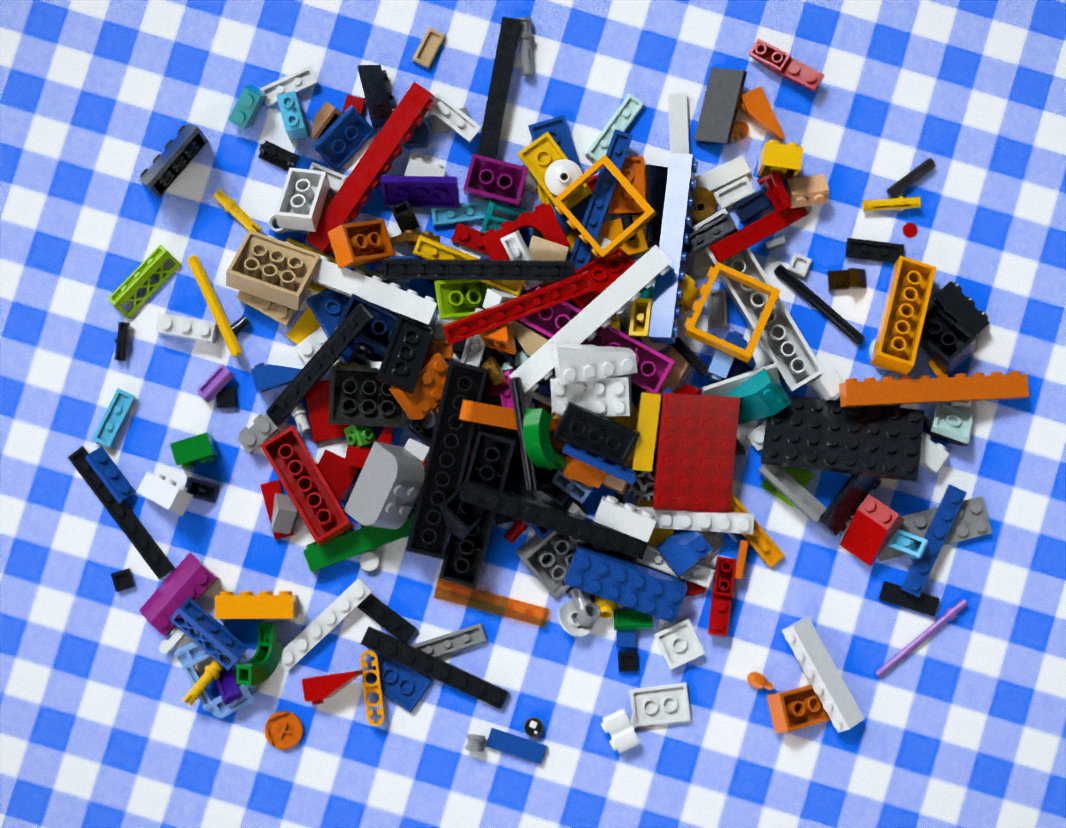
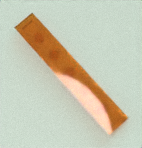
M441 579L437 581L433 598L545 627L550 610L549 608L472 589Z

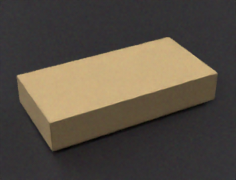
M428 27L412 61L429 69L446 35Z

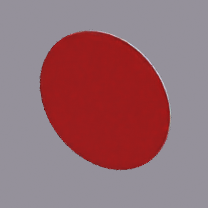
M906 223L902 231L906 237L911 238L917 234L918 229L914 223Z

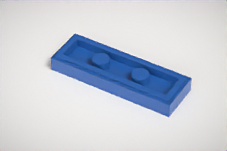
M493 727L486 743L487 747L541 764L547 745Z

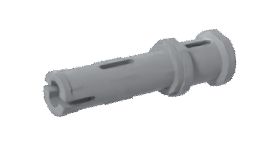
M521 17L517 19L522 20L518 39L521 50L522 76L534 75L531 40H533V34L531 33L532 18Z

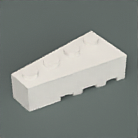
M552 341L555 377L560 385L637 373L636 354L630 348L601 347L589 344L579 345L576 343L567 344Z

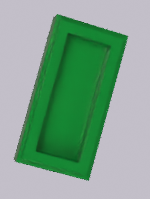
M615 610L614 630H653V616L637 610Z

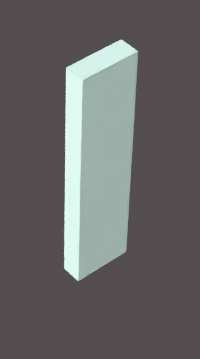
M629 93L585 155L595 162L606 155L614 130L625 132L645 103Z

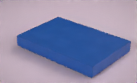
M350 105L312 147L338 172L373 136L376 130Z
M381 654L378 661L382 694L411 713L433 680L423 673ZM368 673L366 681L374 684L377 676L374 673Z

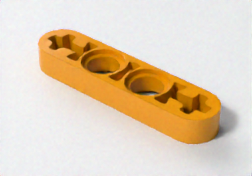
M367 650L360 656L361 670H363L362 681L366 715L371 725L378 726L385 719L379 661L374 651ZM367 653H370L372 657L374 656L371 666H376V670L370 669L365 671L364 667L368 668V662L364 661ZM368 673H374L377 676L374 684L366 681ZM371 692H376L379 695L377 703L369 701L368 695ZM380 705L381 709L377 708V714L381 715V718L376 723L374 719H371V716L374 715V710H369V706L375 707Z

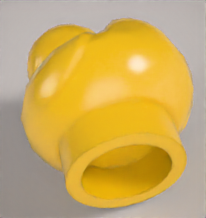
M593 594L591 595V599L595 600L593 603L600 609V618H611L614 616L618 603Z

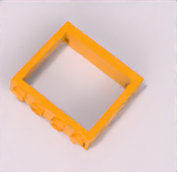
M606 155L601 157L553 200L556 203L554 208L561 216L565 214L568 217L566 222L573 230L577 228L581 232L579 237L585 244L589 242L593 246L591 251L597 258L602 257L604 260L657 215ZM606 166L645 213L602 249L563 202Z
M717 262L715 267L710 266L706 275L709 280L707 284L703 283L700 288L699 294L702 296L699 301L695 300L691 311H694L692 318L687 317L683 326L687 328L684 335L748 363L781 290ZM718 273L769 296L746 349H742L694 327Z

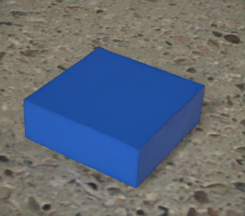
M617 630L616 646L635 648L636 630Z

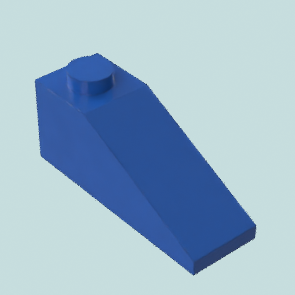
M264 362L254 365V369H251L250 372L257 392L262 393L290 384L302 369L272 364L265 365Z

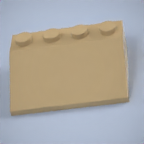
M249 230L226 271V286L298 311L307 294L321 254Z

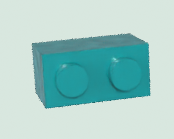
M252 84L245 86L228 121L242 129L251 127L267 93Z

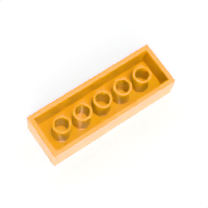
M900 255L893 266L870 364L906 376L914 367L937 267Z

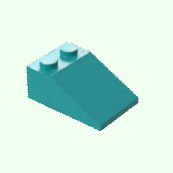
M765 368L726 395L740 398L738 425L776 415L791 404L785 390Z

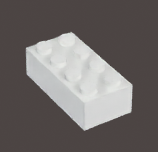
M555 374L550 378L553 417H561L568 402H572L602 416H630L632 412L631 374L560 385L556 380Z

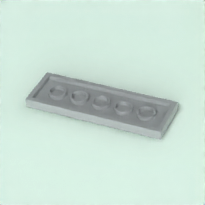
M983 496L963 501L943 546L992 533ZM938 507L901 516L904 522L899 529L924 538ZM886 545L878 557L881 562L907 554Z

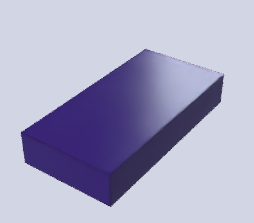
M230 668L220 673L216 683L224 704L228 705L243 697L239 684H236L234 670Z

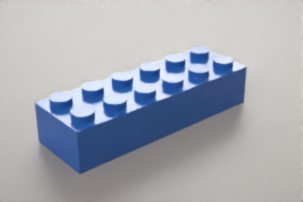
M580 542L577 543L564 575V584L670 623L674 622L687 591V583L684 580Z

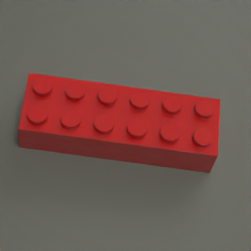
M293 425L260 445L318 545L323 546L354 527L301 434Z

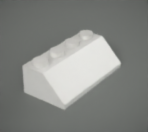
M774 363L702 387V395L726 396L764 368L781 386L777 365Z

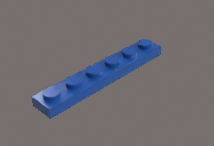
M948 484L924 536V539H927L929 542L921 558L913 560L900 588L901 590L916 597L920 596L967 492Z

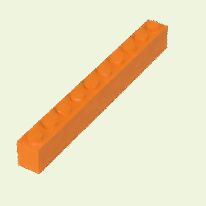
M1010 371L1008 375H1002V372H991V376H984V372L973 373V376L966 377V373L955 374V377H948V374L936 375L937 378H930V375L918 376L919 379H912V376H901L900 380H894V377H882L881 381H876L875 377L864 378V381L857 382V378L845 379L844 383L839 384L841 407L1022 399L1029 397L1027 374H1020V371Z

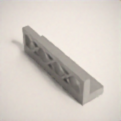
M762 464L757 470L762 477L813 523H816L827 510L821 502L781 466Z

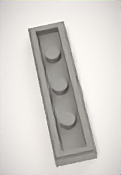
M482 623L411 646L439 657L486 642L487 639Z

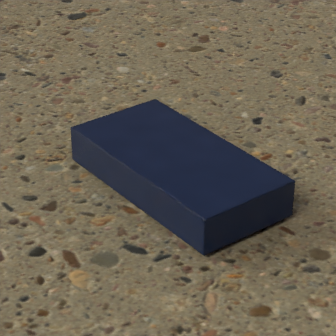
M765 187L732 207L741 223L746 222L773 205L766 196L768 191Z

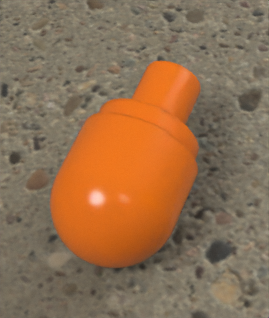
M753 671L747 676L748 684L756 689L762 690V688L771 691L774 685L766 681L767 677L759 672Z

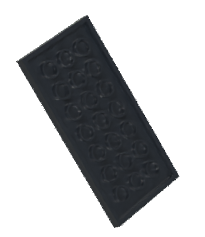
M787 395L791 404L776 415L767 417L761 464L915 482L918 480L925 410L882 405L841 407L840 401L836 400L825 401V399Z

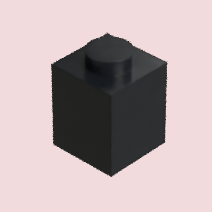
M408 200L390 208L402 234L405 230H414L420 227Z

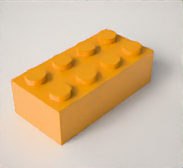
M220 591V595H215V619L297 618V595H292V591H278V595H273V591H259V595H254V591H240L239 595H234V591Z

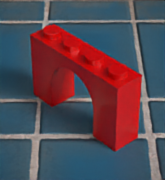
M545 203L536 206L535 211L531 213L527 211L520 214L518 219L513 222L511 220L504 222L500 225L501 228L496 231L491 229L485 232L484 237L480 238L491 260H510L500 239L523 228L537 229L543 234L545 240L571 247L551 205H546Z

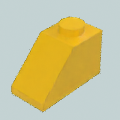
M637 298L632 302L629 336L648 337L652 298Z

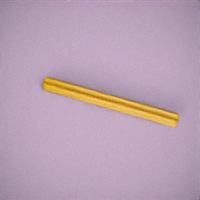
M196 255L187 258V262L232 357H237L242 354L240 345Z

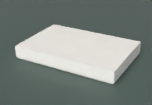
M687 682L629 689L633 728L691 721Z

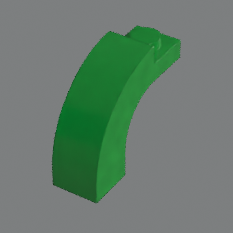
M526 409L523 421V441L531 462L537 468L552 470L566 468L567 460L557 454L550 443L549 433L553 416L543 409Z
M258 622L256 652L250 661L236 664V684L258 685L266 681L273 674L280 660L283 643L277 641L278 623Z

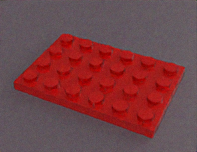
M662 392L653 509L730 513L740 404L739 397Z

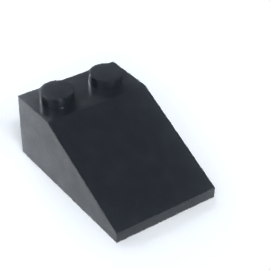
M932 306L926 312L919 345L938 366L950 374L976 351V338L936 306Z

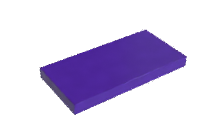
M381 176L380 182L384 207H393L408 200L411 207L460 208L457 177Z

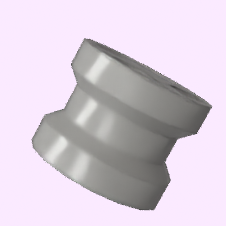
M466 734L468 741L465 745V750L484 752L482 745L483 741H485V736Z

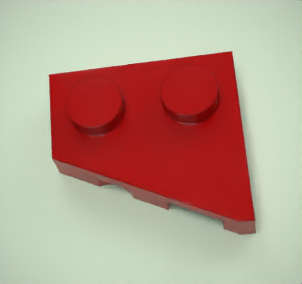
M778 171L757 180L759 185L764 184L767 188L766 196L772 202L777 212L792 207L791 198L784 188L783 178L779 175Z

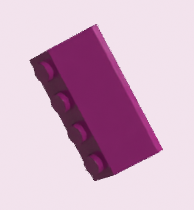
M189 552L140 608L139 612L162 635L168 636L176 627L169 620L188 597L197 603L219 577ZM180 615L177 616L178 619H183Z

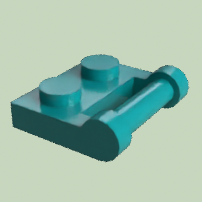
M489 199L480 232L485 233L491 229L496 231L501 228V224L509 221L508 219L492 215L493 210L519 216L526 212V209L510 207Z

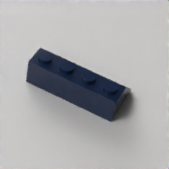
M352 294L333 332L358 304H362L374 318L352 343L355 345L357 342L365 343L373 348V354L383 358L398 316Z

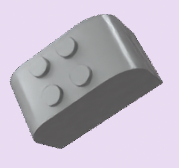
M375 441L344 511L365 526L393 530L400 528L405 523L424 482L425 470L422 462L402 446Z

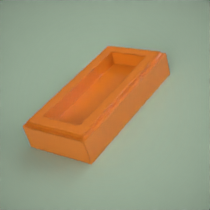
M745 540L739 541L735 579L743 578L749 543Z

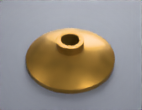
M696 187V190L692 192L694 208L690 209L693 225H697L712 216L717 210V202L713 193L706 188ZM700 203L703 204L702 210L697 208Z

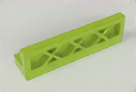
M160 244L107 299L129 319L180 267L181 263ZM170 258L174 264L169 269H163V264ZM153 274H159V279L154 283H150V277ZM146 287V293L143 296H137V290ZM127 301H132V307L126 312L122 306Z

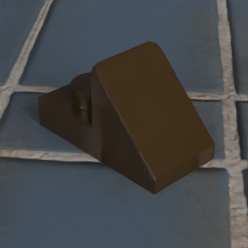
M848 268L847 270L827 271L828 291L867 288L865 269Z

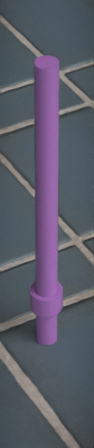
M963 598L954 607H949L942 617L875 672L876 675L881 678L945 623L958 616L957 613L968 605L967 601Z

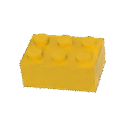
M777 140L765 142L759 153L756 176L764 177L778 171L779 175L785 180L796 178L801 170L804 147H800L798 143L780 144V141Z

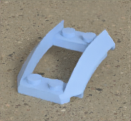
M192 642L186 646L182 645L174 655L182 665L191 685L194 686L201 677L195 664L210 657V655L198 644ZM208 642L212 648H215L211 642ZM243 655L235 662L236 664L246 663ZM239 685L243 697L228 705L224 704L221 695L212 700L207 688L200 695L199 700L204 711L206 710L212 713L213 716L221 719L254 702L256 685Z

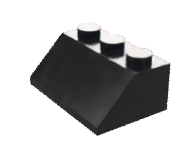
M358 65L357 68L372 126L374 129L383 127L395 110V106L391 107L390 99H393L391 88H386L385 84L386 81H389L387 72L382 70L381 65Z

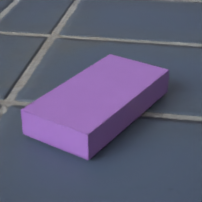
M221 364L196 392L209 403L235 375L224 364Z

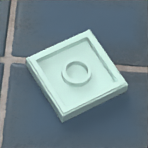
M937 403L931 431L968 444L974 414L944 403Z

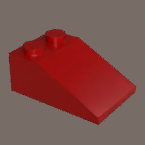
M868 494L858 507L840 546L871 567L904 522V519L894 510Z

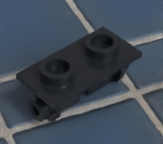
M267 140L259 148L258 158L285 171H289L290 167L295 168L300 156Z

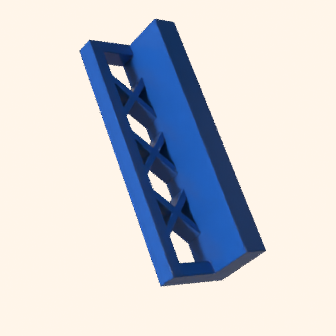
M190 597L186 599L169 619L226 670H229L248 649ZM180 615L183 619H185L186 623L178 619L177 616ZM193 629H196L198 632H200V635H197ZM208 642H211L215 648H212ZM223 655H226L232 661L229 663L225 658H223Z

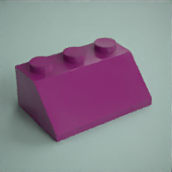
M473 154L463 188L464 194L485 200L493 199L496 203L520 208L528 167Z

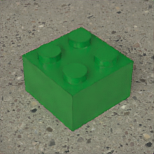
M208 432L170 443L176 466L185 470L197 467L196 464L200 462L204 464L212 463L215 461L214 458L219 457L213 436Z

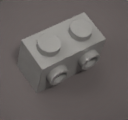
M266 413L258 415L253 420L254 424L251 427H245L238 433L239 437L237 440L251 455L261 447V444L271 439L281 430Z

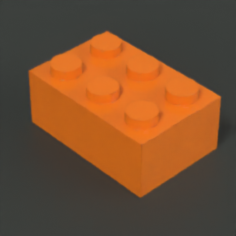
M384 219L342 224L327 232L338 268L380 263L384 258L389 259V256H395Z
M440 353L426 355L412 394L393 386L389 389L410 420L423 419L440 403L448 364Z

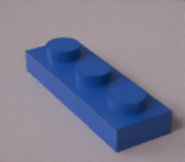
M102 446L85 457L86 461L119 504L136 493Z

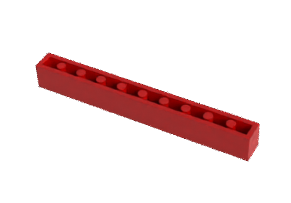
M413 82L321 215L316 232L310 231L305 238L306 241L327 255L333 252L327 232L342 224H349L358 217L359 209L362 205L367 204L373 189H377L380 185L381 176L390 171L393 160L401 155L402 147L412 139L414 130L423 123L427 111L432 110L436 97L416 82Z

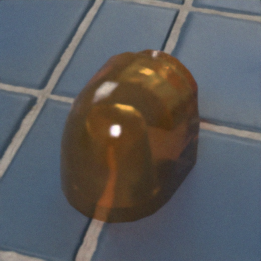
M735 122L731 144H737L748 137L750 129L746 122Z

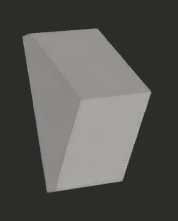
M275 493L270 532L290 534L297 515V509L289 495Z

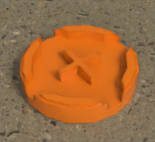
M279 711L271 715L264 729L265 738L269 744L281 750L291 749L297 745L304 731L300 718L290 711Z

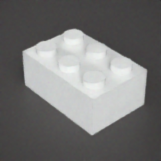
M289 168L275 211V217L280 228L316 232L330 188L329 179L325 171Z

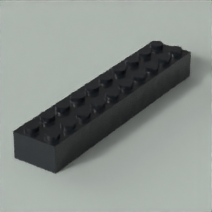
M449 360L424 468V482L418 494L406 545V551L444 560L450 530L446 526L440 506L461 486L476 423L459 419L462 401L464 399L481 402L488 372L486 368Z

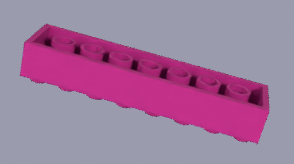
M564 301L522 317L519 321L552 338L582 310ZM607 325L605 328L600 326L596 330L597 335L590 341L586 339L581 343V345L630 348L636 354L637 373L631 374V382L650 393L657 394L675 362L610 325Z

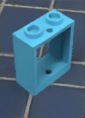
M291 91L276 95L285 131L290 141L309 137L300 100L296 92Z

